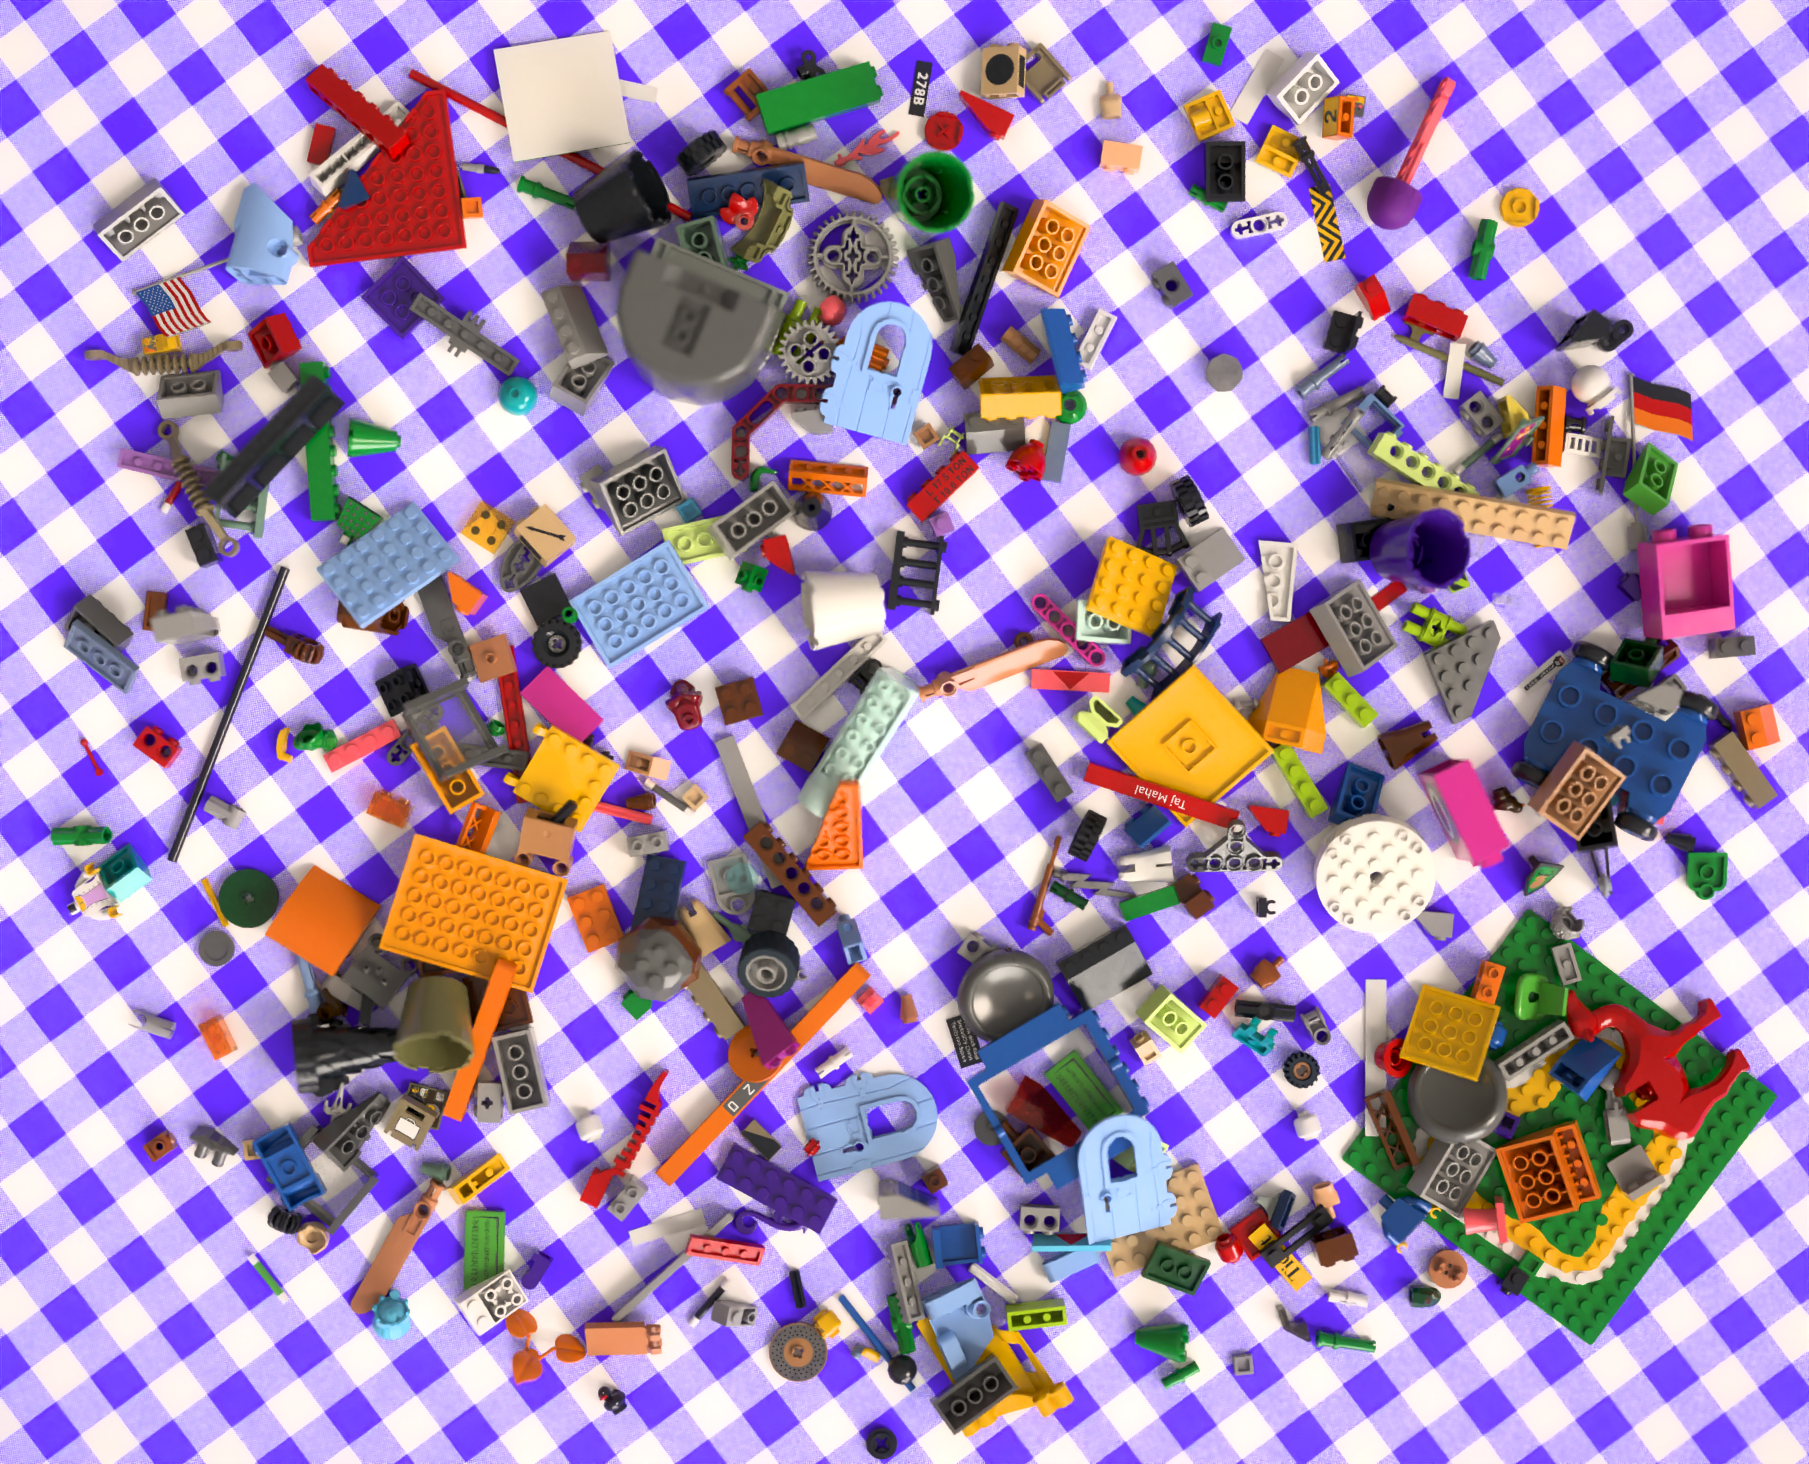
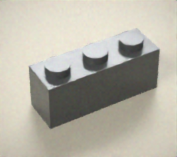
M1041 742L1024 752V755L1056 803L1073 793L1070 785Z

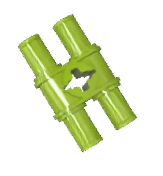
M796 299L790 314H787L780 330L779 338L772 351L773 354L777 356L783 354L778 348L784 347V344L780 342L781 339H787L784 333L791 334L789 327L792 326L797 329V322L803 326L800 318L807 305L805 301ZM814 307L808 320L809 325L813 319L817 326L821 322L818 315H822L820 308ZM808 333L807 340L813 343L816 335ZM796 346L793 354L800 356L801 348ZM803 355L799 360H797L798 364H800L803 361L805 355Z
M1414 602L1410 612L1423 618L1424 623L1420 626L1405 620L1401 630L1415 636L1417 641H1422L1435 648L1449 641V639L1445 638L1447 630L1461 635L1467 631L1468 627L1453 620L1451 615L1437 611L1435 607L1428 608ZM1433 625H1435L1437 631H1434V629L1432 628Z

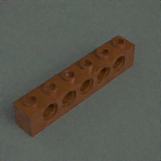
M759 821L743 835V838L814 923L820 927L837 913L835 909L836 903L831 897L826 898L822 892L825 890L818 882L815 884L810 879L811 873L805 867L801 868L797 864L799 859L793 852L788 853L784 847L787 845L780 837L776 839L772 834L774 830L767 821L765 823ZM764 837H768L772 841V844L767 848L760 844L761 839ZM781 852L785 858L782 862L778 863L773 860V855ZM793 867L797 870V874L795 877L790 878L786 875V870ZM803 882L810 886L809 890L805 893L800 892L798 889L799 884ZM816 897L822 900V905L817 908L811 905V900Z

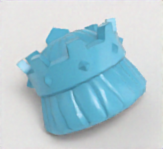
M397 1289L390 1291V1297L380 1296L379 1302L372 1307L374 1312L372 1319L373 1330L383 1339H399L411 1327L409 1301L407 1298L401 1299L399 1297L400 1292Z

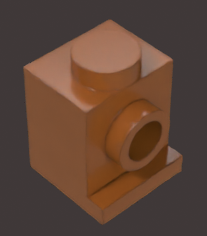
M166 1130L142 1147L152 1162H156L178 1147V1145L176 1144L175 1136ZM158 1143H161L163 1145L162 1149L159 1147Z

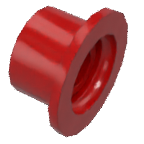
M1401 1038L1392 1039L1388 1043L1380 1044L1374 1054L1377 1067L1385 1070L1389 1076L1394 1078L1405 1076L1413 1063L1399 1056L1404 1040Z

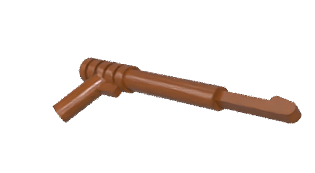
M1059 835L1056 836L1053 842L1055 846L1051 859L1047 863L1038 896L1033 905L1034 909H1032V915H1030L1029 925H1027V929L1036 931V926L1038 925L1048 936H1051L1054 930L1043 920L1045 910H1043L1042 906L1062 839Z

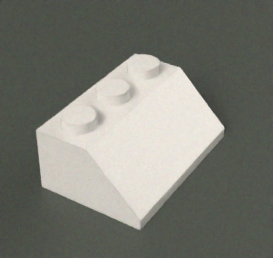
M1306 51L1273 85L1266 95L1281 112L1299 125L1340 82L1319 54Z

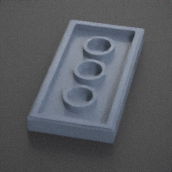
M78 619L72 623L63 647L124 694L130 692L140 667Z

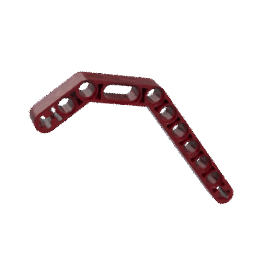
M777 384L732 428L731 473L737 481L748 479L750 475L751 436L785 404L819 405L820 401L828 403V399H817L815 393L818 390L825 391V389L833 387V385ZM895 388L893 394L897 395V392H901V389ZM779 389H784L787 395L780 399L776 396V392ZM800 389L805 390L807 393L803 399H798L795 396L796 392ZM893 397L891 406H896L897 397ZM771 403L773 405L772 410L759 423L754 424L750 421V417L763 404ZM742 427L747 430L744 437L736 435L738 428ZM744 447L746 449L745 456H736L737 448ZM735 461L742 462V468L746 471V473H742L741 477H739L738 473H735V471L739 470V463H735Z

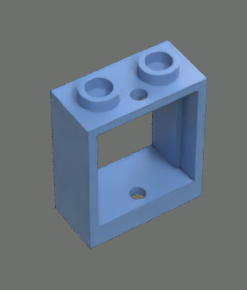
M1370 393L1357 407L1365 411L1371 405L1394 427L1391 433L1397 436V440L1403 434L1401 429L1405 425ZM1354 428L1351 434L1368 450L1372 443Z

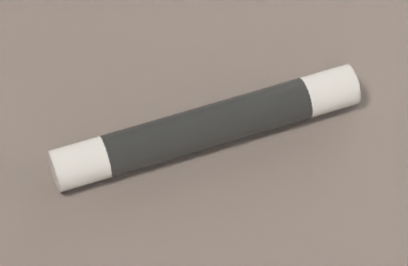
M649 778L645 781V786L692 818L695 815L696 811Z

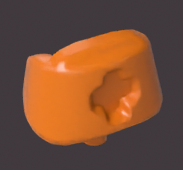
M1324 659V665L1317 668L1325 678L1330 677L1339 670L1338 662L1334 659L1330 661Z

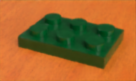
M1158 1240L1141 1271V1276L1194 1296L1211 1265V1261Z

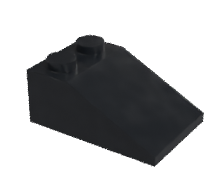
M1213 141L1204 143L1205 202H1245L1246 141Z
M1389 517L1337 524L1341 564L1370 560L1369 548L1374 532L1382 524L1394 519Z

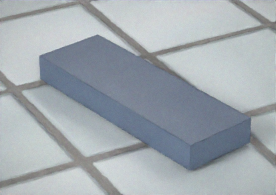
M1051 422L1045 455L1046 467L1042 480L1061 483L1071 424Z

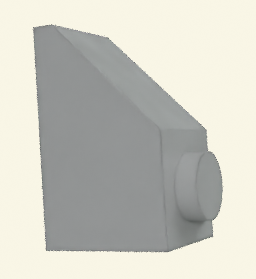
M1423 910L1415 918L1429 935L1434 936V940L1446 941V937L1452 938L1454 914Z

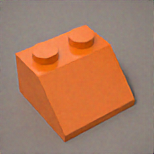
M449 572L447 575L452 602L457 605L455 609L463 615H476L488 596L456 573Z
M1772 703L1733 712L1739 741L1746 750L1766 747L1780 742Z

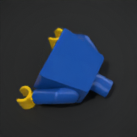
M1385 1194L1378 1202L1386 1210L1380 1217L1382 1219L1381 1226L1384 1237L1396 1247L1398 1253H1402L1400 1246H1405L1408 1249L1405 1240L1426 1219L1427 1213L1435 1219L1437 1217L1432 1212L1434 1210L1441 1211L1438 1206L1411 1196H1401L1394 1202Z

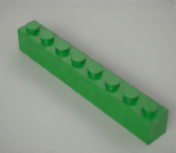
M325 362L299 363L301 387L314 374L332 390L328 384V378H331V370ZM331 419L305 445L311 521L313 522L338 521L341 515V505L338 504L337 496H340L339 484H336L338 466L337 464L335 465L334 457L337 456L336 445H333L335 427L332 425Z

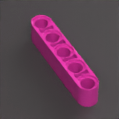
M1037 594L1031 599L1032 609L1089 665L1098 667L1105 662L1104 652L1094 642L1086 641L1087 647L1084 650L1077 647L1078 640H1075L1076 624L1046 595ZM1036 598L1044 599L1045 606L1043 608L1035 606ZM1051 611L1059 614L1057 622L1050 621L1048 616ZM1065 625H1070L1073 628L1071 636H1066L1063 633ZM1094 652L1101 655V661L1097 664L1091 661V655Z

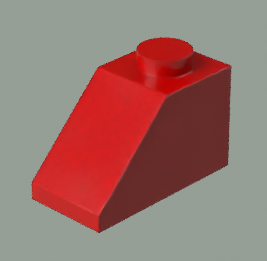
M1374 274L1353 288L1373 321L1391 311L1385 291Z
M1254 805L1247 806V809L1261 828L1269 832V836L1280 837L1281 833L1286 834L1289 818L1288 810Z

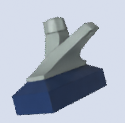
M1284 1189L1272 1198L1257 1195L1254 1198V1204L1263 1206L1268 1213L1271 1227L1283 1232L1296 1195L1292 1191Z

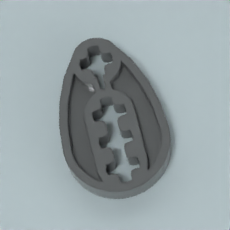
M520 540L514 542L508 548L501 565L500 584L502 590L508 593H514L525 587L537 576L543 567L536 557L530 553L528 555L529 562L523 563L524 571L516 572L515 564H520L522 562L520 556H525L527 553L525 550L526 546ZM513 579L514 588L510 587L507 589L505 581Z

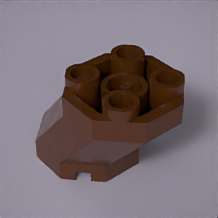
M339 600L336 619L338 623L342 624L343 628L397 636L400 633L398 631L407 626L409 609L401 602L361 629Z

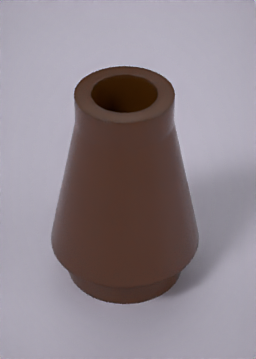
M648 791L627 797V809L651 811V809L656 808V796Z

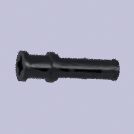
M1304 135L1293 141L1290 145L1295 148L1299 156V162L1304 163L1320 195L1331 190V187L1314 158L1315 151L1311 150L1306 140L1307 136ZM1313 167H1314V169H1315V171H1316L1318 177L1320 178L1321 182H1320L1319 179L1317 178V176H1316V174H1315V172H1314V170H1313Z

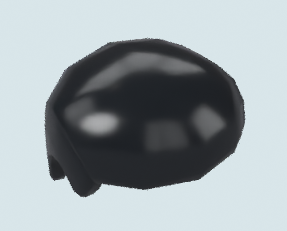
M897 1354L889 1360L887 1369L889 1378L896 1384H908L917 1374L915 1361L909 1355Z

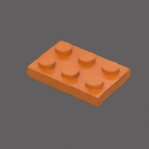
M605 884L567 898L588 953L616 943L624 936Z

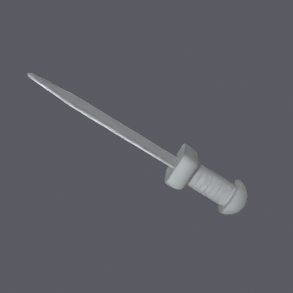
M1256 698L1241 702L1235 699L1232 705L1240 712L1241 709L1254 708L1255 710L1259 707L1260 702Z

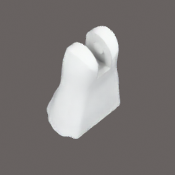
M1170 845L1118 858L1117 865L1126 866L1131 864L1132 871L1118 873V878L1130 882L1174 883Z

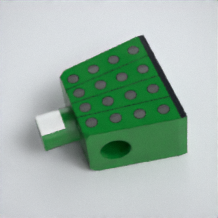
M349 496L337 522V526L344 530L339 541L349 546L354 537L357 539L361 538L376 528L383 521L384 517Z

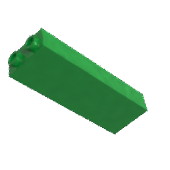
M867 61L756 94L755 99L767 136L880 103V97L883 96L881 86L876 85L875 78L877 73L875 67L871 66L870 62Z

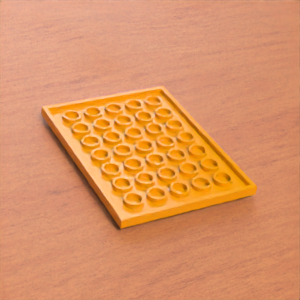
M415 833L379 948L489 981L498 959L502 958L518 964L511 987L533 993L568 879Z

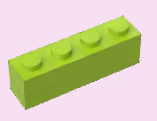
M1282 744L1273 747L1274 752L1271 754V757L1306 816L1312 819L1329 809L1291 746Z

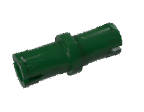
M1056 880L1049 889V892L1064 899L1065 903L1069 902L1082 911L1089 902L1088 899L1075 893L1074 889H1069Z

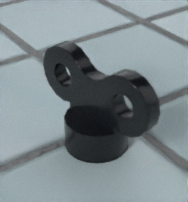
M806 50L801 54L803 64L795 68L802 81L816 77L817 72H820L821 75L826 74L824 69L816 65V56L811 50ZM806 55L811 56L809 61L806 60Z

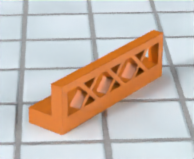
M790 459L788 490L866 497L869 467ZM793 478H801L804 481L802 484H792ZM814 480H821L824 484L815 486L812 482ZM840 482L843 486L841 488H834L831 484ZM853 484H863V490H854L851 486Z
M472 802L456 846L462 848L466 846V849L485 854L501 812L489 806ZM477 808L482 809L479 817L475 819L474 815ZM473 827V833L468 837L467 833Z

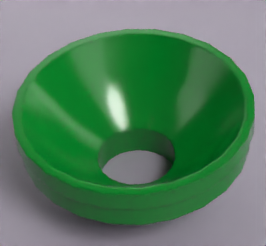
M1077 390L1062 394L1061 391V415H1056L1055 418L1065 424L1079 422L1087 410V402L1083 394ZM1068 399L1076 403V407L1072 411H1068L1064 407V403Z

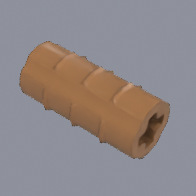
M1012 326L1009 327L1000 339L1029 364L1041 352L1035 344Z

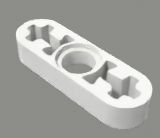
M1273 212L1238 220L1231 226L1230 233L1233 238L1240 240L1280 231L1287 224V216L1283 212ZM1276 217L1283 220L1280 226L1274 223L1270 225L1271 229H1268V222L1274 221ZM1257 220L1264 223V229L1261 231L1254 229L1253 224ZM1247 223H1250L1249 229L1244 230L1242 232V235H1240L1239 232H1235V229L1238 225H1240L1241 228H1245L1248 226Z

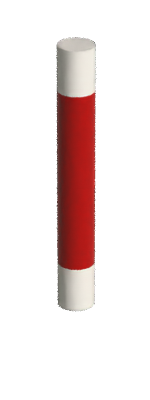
M190 459L189 463L196 465V462ZM176 481L160 511L168 513L182 489L181 484L183 482Z

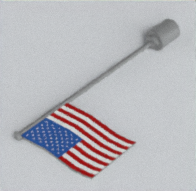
M294 225L293 247L304 244V240L299 227ZM228 258L136 290L133 288L131 292L134 296L138 295L147 306L156 326L167 338L199 328L212 322L204 315L192 291L181 278L226 263Z

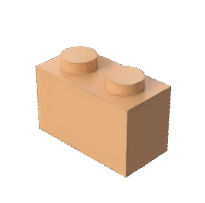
M1104 140L1099 168H1103V171L1106 172L1119 170L1123 171L1122 173L1125 175H1134L1140 169L1143 146Z

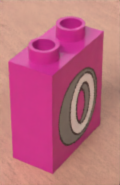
M1450 758L1417 774L1457 860L1470 862L1472 867L1480 865L1481 869L1491 867L1504 860L1500 851L1510 847V843L1470 759Z

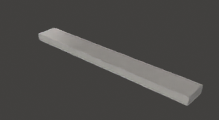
M734 735L715 742L748 829L750 830L759 821L765 823L767 820ZM764 837L761 839L760 844L767 848L772 844L770 838ZM779 852L773 855V860L778 863L782 862ZM760 858L771 888L783 885Z
M729 1210L702 1235L714 1237L734 1219L735 1214ZM684 1250L618 1309L611 1319L614 1322H620L692 1256L686 1255Z

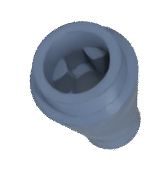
M1479 340L1468 350L1471 358L1487 366L1489 369L1498 361L1485 343H1481Z

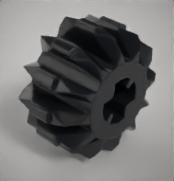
M274 1206L268 1214L266 1223L270 1228L281 1233L295 1234L301 1226L303 1217L294 1210L289 1212L288 1208Z

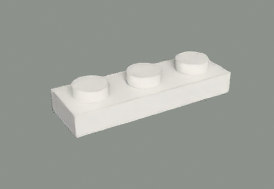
M1099 308L1078 350L1083 361L1079 363L1081 367L1092 370L1117 320V316Z

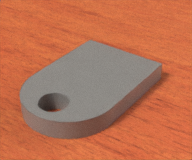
M746 852L707 861L719 907L732 915H739L748 911L755 901L756 894ZM735 899L743 901L744 906L741 910L733 908L732 903Z

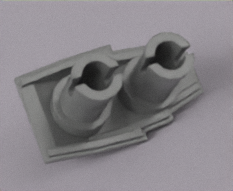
M199 1126L189 1137L198 1143L194 1151L195 1157L204 1159L208 1149L216 1151L211 1164L218 1168L224 1166L227 1154L234 1156L239 1151V1148L232 1144L230 1140L210 1127Z

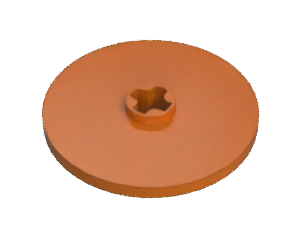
M750 1025L737 1032L731 1040L728 1049V1061L732 1071L739 1078L752 1083L763 1082L773 1077L779 1071L784 1059L781 1060V1064L776 1068L768 1069L763 1066L760 1057L753 1053L754 1050H757Z

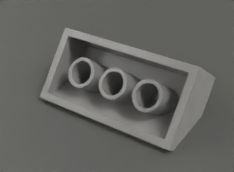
M154 177L92 226L101 240L124 262L183 217L185 213L163 185Z
M558 285L540 293L567 361L572 369L609 355L581 285Z

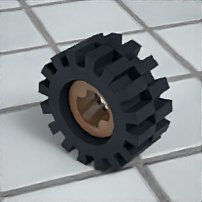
M1292 1053V1056H1288L1286 1058L1287 1061H1284V1077L1292 1086L1306 1089L1308 1086L1312 1087L1313 1083L1318 1081L1317 1077L1318 1075L1320 1076V1066L1317 1060L1308 1053ZM1301 1065H1305L1307 1071L1303 1072V1075H1298L1296 1070Z

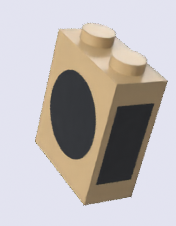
M1008 43V46L991 44L990 47L982 48L981 96L988 100L1021 98L1025 96L1026 49L1021 47L1019 43Z
M544 504L541 507L538 505L532 509L531 515L528 518H521L515 524L514 534L546 568L572 547L577 538L554 512Z

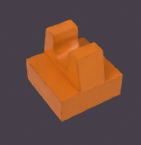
M481 197L461 198L463 220L483 218Z

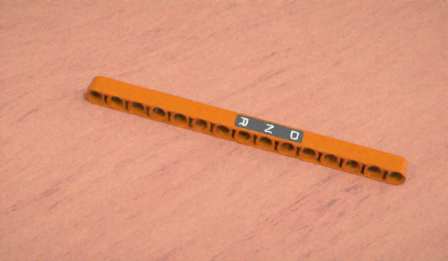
M859 962L854 963L790 1030L801 1045L797 1048L796 1053L785 1057L779 1071L770 1079L758 1083L743 1080L662 1164L655 1174L670 1187L866 982L871 974Z

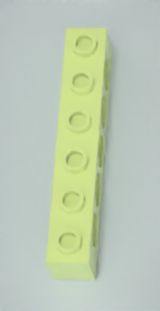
M1389 431L1378 433L1367 451V454L1413 484L1451 491L1457 488L1459 492L1480 496L1475 491L1476 487L1469 483H1462L1459 481V476L1451 472L1447 473L1441 464L1436 462L1433 464L1428 460L1429 457L1421 452L1416 453L1412 450L1413 447L1410 444L1399 442L1396 440L1397 436ZM1391 447H1394L1396 450L1394 456L1390 454ZM1408 457L1411 458V465L1409 467L1406 464ZM1424 467L1427 469V475L1425 477L1422 475V469ZM1440 477L1443 480V484L1441 487H1439L1438 485V479Z

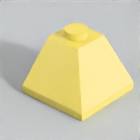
M1506 395L1497 400L1499 414L1505 420L1501 424L1503 439H1507L1516 430L1522 419L1526 418L1529 420L1531 418L1528 417V413L1511 395Z

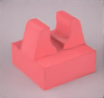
M871 986L856 1000L869 1014L884 1002Z

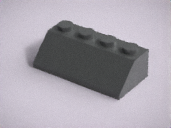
M992 1353L932 1397L930 1402L955 1436L1016 1391L1018 1387L995 1354Z

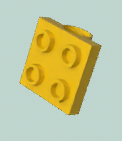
M1220 89L1183 106L1199 143L1236 126Z

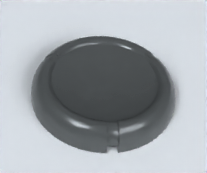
M1005 949L996 950L977 959L963 975L957 994L958 1010L965 1025L974 1035L986 1042H991L1053 1006V982L1045 966L1034 956L1015 949H1011V952H1006Z
M1485 1056L1477 1082L1417 1064L1409 1078L1407 1102L1413 1119L1429 1136L1445 1143L1458 1144V1142H1465V1144L1486 1137L1499 1125L1506 1112L1508 1091L1501 1071L1489 1057Z

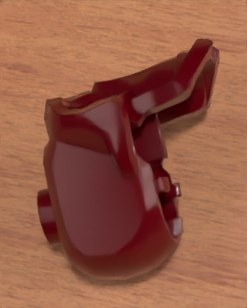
M683 679L675 681L670 691L671 698L666 700L665 704L674 713L679 728L689 731L698 728L703 723L700 709L703 696L701 691H695V687Z

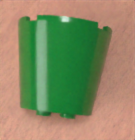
M942 151L925 152L911 159L893 177L888 188L889 206L893 214L905 224L928 233L948 232L963 223L971 212L975 199L973 178L965 164L954 155ZM917 192H921L919 195L921 199H918Z

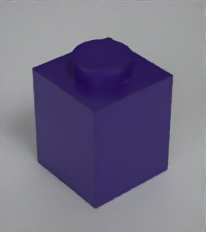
M1506 1111L1503 1119L1492 1132L1510 1141L1521 1118Z

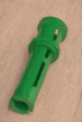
M523 175L521 176L517 186V193L523 192L531 195L534 199L542 198L574 211L573 197L544 187L539 181L536 183L526 179Z
M1320 1329L1316 1331L1315 1346L1318 1348L1325 1346L1331 1347L1332 1350L1345 1348L1371 1353L1376 1351L1375 1340L1340 1336L1338 1332L1326 1333Z

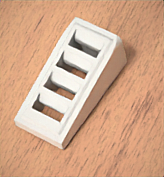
M1566 432L1563 435L1562 453L1599 459L1603 439ZM1571 439H1574L1573 449H1570ZM1578 440H1582L1580 450H1577ZM1586 441H1589L1588 451L1586 452L1584 451ZM1593 442H1596L1595 453H1591Z

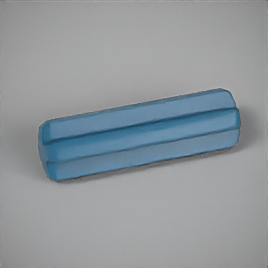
M1319 426L1309 427L1311 465H1319L1321 463Z

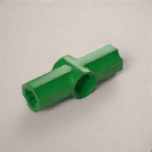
M1480 220L1477 238L1474 240L1471 249L1472 260L1468 278L1472 280L1484 281L1486 279L1489 261H1491L1495 250L1494 239L1498 222L1495 220Z

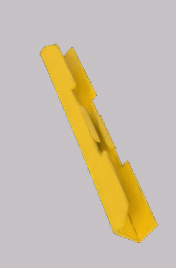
M208 878L201 880L222 926L230 925L220 910L219 901Z

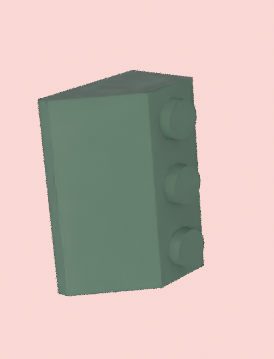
M713 215L675 226L680 247L729 267L718 220Z

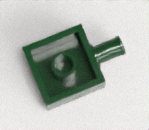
M1645 637L1643 642L1624 638L1610 661L1611 680L1650 688L1663 665V646L1657 645L1656 638Z

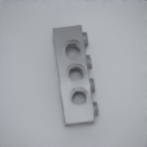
M1557 1019L1493 1062L1501 1071L1504 1079L1510 1081L1575 1037L1566 1023Z

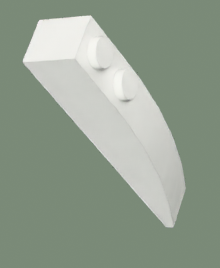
M397 101L383 115L388 114L395 125L401 126L409 111ZM360 132L309 174L312 185L327 198L336 188H339L346 182L350 169L358 172L381 149Z

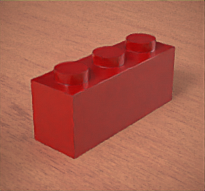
M1414 293L1409 298L1401 320L1456 342L1461 337L1468 315L1464 314L1460 309L1446 307V304L1441 301H1432L1424 294Z

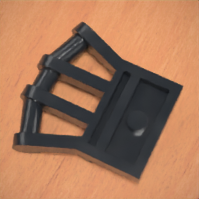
M1176 500L1136 505L1139 527L1136 548L1157 557L1162 555L1170 557L1177 551L1190 547L1179 526ZM1169 527H1174L1180 538V541L1172 546ZM1157 528H1163L1165 547L1158 548L1155 531ZM1145 530H1150L1152 548L1141 546Z

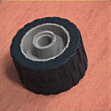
M758 932L750 936L742 948L737 966V975L740 983L747 991L756 996L774 998L784 995L795 983L800 963L798 947L786 935H782L779 932Z

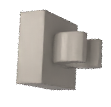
M1618 724L1603 735L1607 742L1613 743L1618 749L1622 748L1620 744L1622 738L1625 743L1631 742L1630 737L1627 736L1631 733L1627 725Z

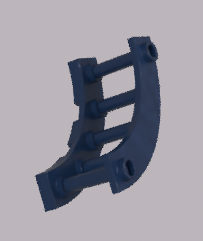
M1190 585L1175 595L1168 611L1170 617L1165 624L1161 623L1151 635V642L1146 647L1141 645L1135 652L1123 660L1120 673L1125 678L1132 673L1139 675L1153 687L1152 700L1191 665L1197 662L1209 645L1215 632L1221 626L1222 613L1218 612L1210 617L1193 602L1195 590ZM1188 608L1205 622L1202 632L1185 619L1184 615ZM1178 625H1181L1197 639L1190 652L1172 637V633ZM1164 643H1168L1184 657L1175 669L1157 654V651ZM1153 660L1169 675L1158 682L1141 666L1146 661Z

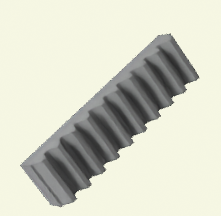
M907 1240L886 1245L885 1251L888 1252L886 1257L890 1260L888 1266L892 1268L890 1274L894 1276L892 1282L896 1285L894 1290L897 1291L896 1298L899 1299L897 1304L901 1307L899 1313L903 1315L901 1321L906 1324L925 1319Z

